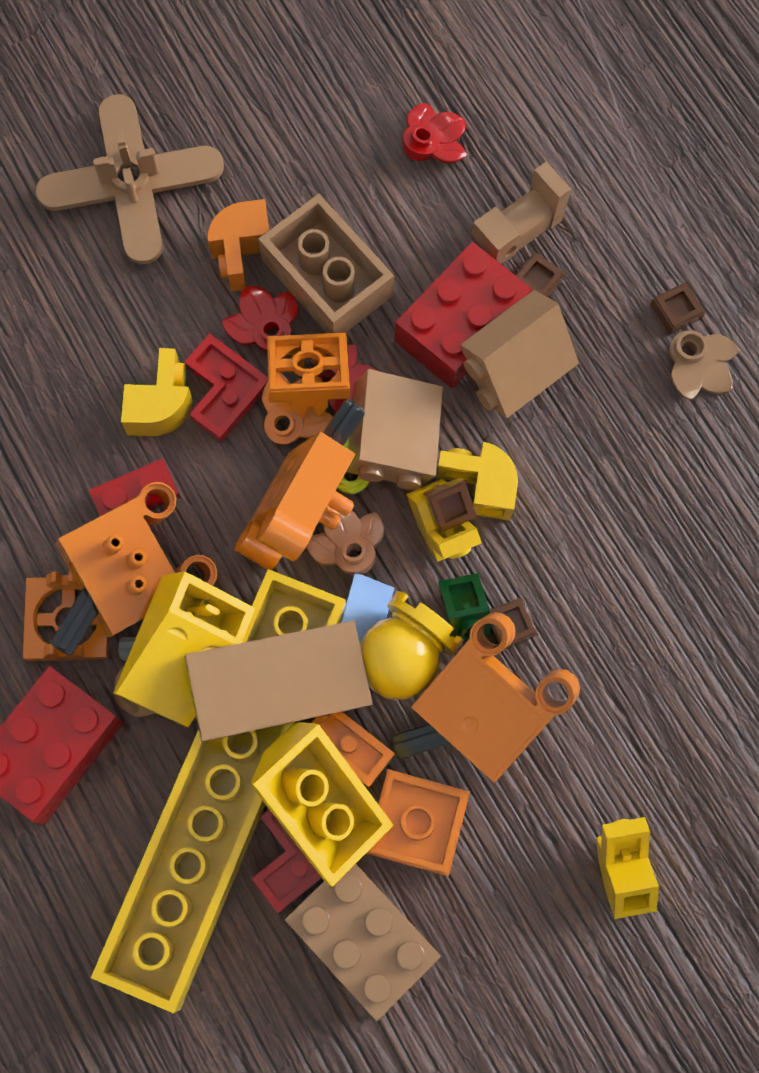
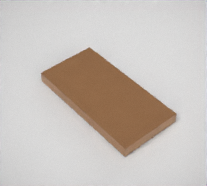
M355 620L184 655L201 742L373 705Z

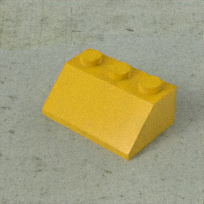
M295 722L264 751L250 782V785L330 887H333L394 826L319 724Z

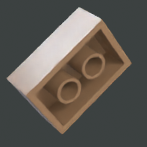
M317 194L258 238L261 260L326 333H346L393 297L394 275L320 194Z
M357 864L333 887L328 886L324 881L285 919L376 1022L441 957Z

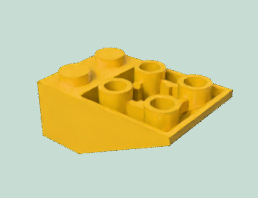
M185 571L162 575L113 694L180 725L189 727L196 713L184 655L242 643L255 608Z

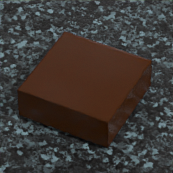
M534 252L515 276L528 285L532 291L536 290L549 298L563 281L566 273Z
M686 282L656 296L650 303L670 335L697 322L705 315L704 309Z
M461 477L423 493L435 528L439 533L477 518L465 480Z
M523 597L490 609V614L495 612L503 613L514 623L516 630L515 638L507 648L538 636V630ZM491 624V632L496 644H500L502 641L501 630L496 625Z

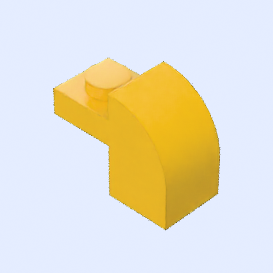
M159 348L156 385L124 384L121 423L127 435H164L180 427L189 416L193 399L189 387L185 386V363L179 362L175 349Z
M483 442L480 457L472 456V452L460 448H452L449 452L441 450L436 478L455 480L461 477L465 480V483L475 484L472 503L478 516L510 521L515 507L518 487L517 471L510 457L499 447Z
M443 479L406 494L421 534L437 562L446 558L455 559L465 556L471 551L472 547L482 543L477 528L469 521L442 533L436 530L423 493L447 483Z
M645 817L631 820L619 819L613 823L602 825V836L597 837L599 865L614 919L657 911L659 886L648 858L650 829Z

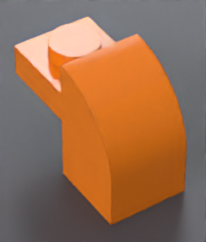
M265 199L229 205L221 210L210 224L208 244L211 258H218L221 278H229L231 292L241 291L246 287L242 255L260 253L258 238L269 231Z

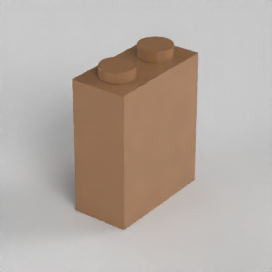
M536 290L530 292L460 344L466 358L464 367L468 374L476 381L479 389L476 391L477 398L487 410L491 411L494 409L506 418L579 364L559 304Z
M368 369L354 385L353 401L364 409L365 415L349 437L348 449L355 453V456L346 472L358 474L360 479L368 482H379L382 480L395 482L399 488L407 490L419 489L436 476L443 386Z

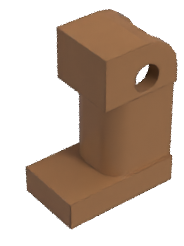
M546 161L534 170L529 192L504 210L500 211L497 207H494L473 223L472 237L486 253L502 264L516 255L518 250L549 228L552 229L562 221L571 188Z

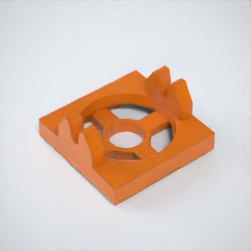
M346 333L267 336L269 403L292 402V409L300 417H305L308 407H313L316 416H321L328 408V400L350 399ZM306 358L312 359L314 368L303 369ZM338 369L336 375L330 381L315 383V376L323 370ZM294 371L302 377V384L287 383L280 376L279 372Z
M70 571L68 575L51 572L45 578H26L23 659L25 661L109 660V638L97 617H95L90 625L96 626V630L89 640L78 645L72 655L64 654L54 648L51 643L45 642L38 632V627H54L55 631H57L59 628L57 624L58 615L65 609H71L76 600V589L81 591ZM62 589V604L53 613H38L39 607L44 600L54 592Z

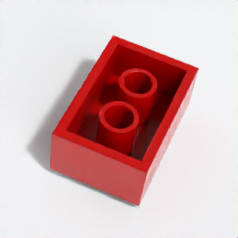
M472 241L395 322L394 341L453 389L468 373L464 367L466 358L460 344L532 292V289Z
M49 666L0 726V797L32 822L45 825L124 722Z

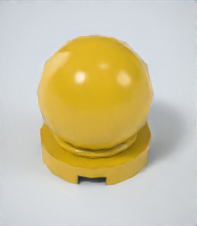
M397 591L387 604L388 609L392 612V617L375 623L366 631L360 643L370 689L387 699L406 700L421 694L430 686L440 667L439 653L444 652L453 656L463 642V639L459 636H449L454 628L421 602L416 608L405 603L408 596L401 591Z

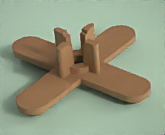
M111 95L104 99L99 107V117L107 156L95 158L93 160L94 166L44 176L37 184L36 195L40 204L51 211H60L115 200L123 246L127 257L137 264H150L160 257L163 250L153 193L213 182L221 176L224 162L220 152L211 146H198L155 154L153 148L144 149L135 103L125 95ZM126 167H137V168H139V170H140V175H139L138 179L134 181L133 176H132L131 169H130V168L124 169V168H126ZM122 169L125 182L121 181L118 177V173Z

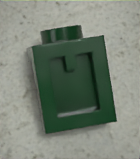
M478 573L438 581L439 592L448 623L454 628L449 636H459L466 642L470 639V630L473 625L484 616L490 614ZM489 623L484 627L485 637L491 634V624Z

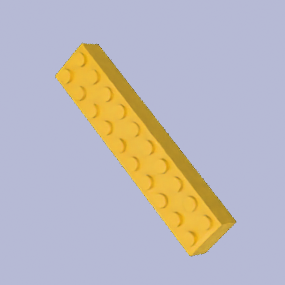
M268 569L252 607L255 608L242 643L339 624L342 622L346 600ZM295 722L201 742L198 729L91 979L171 1013L181 1010L266 805L250 785V782L264 751Z

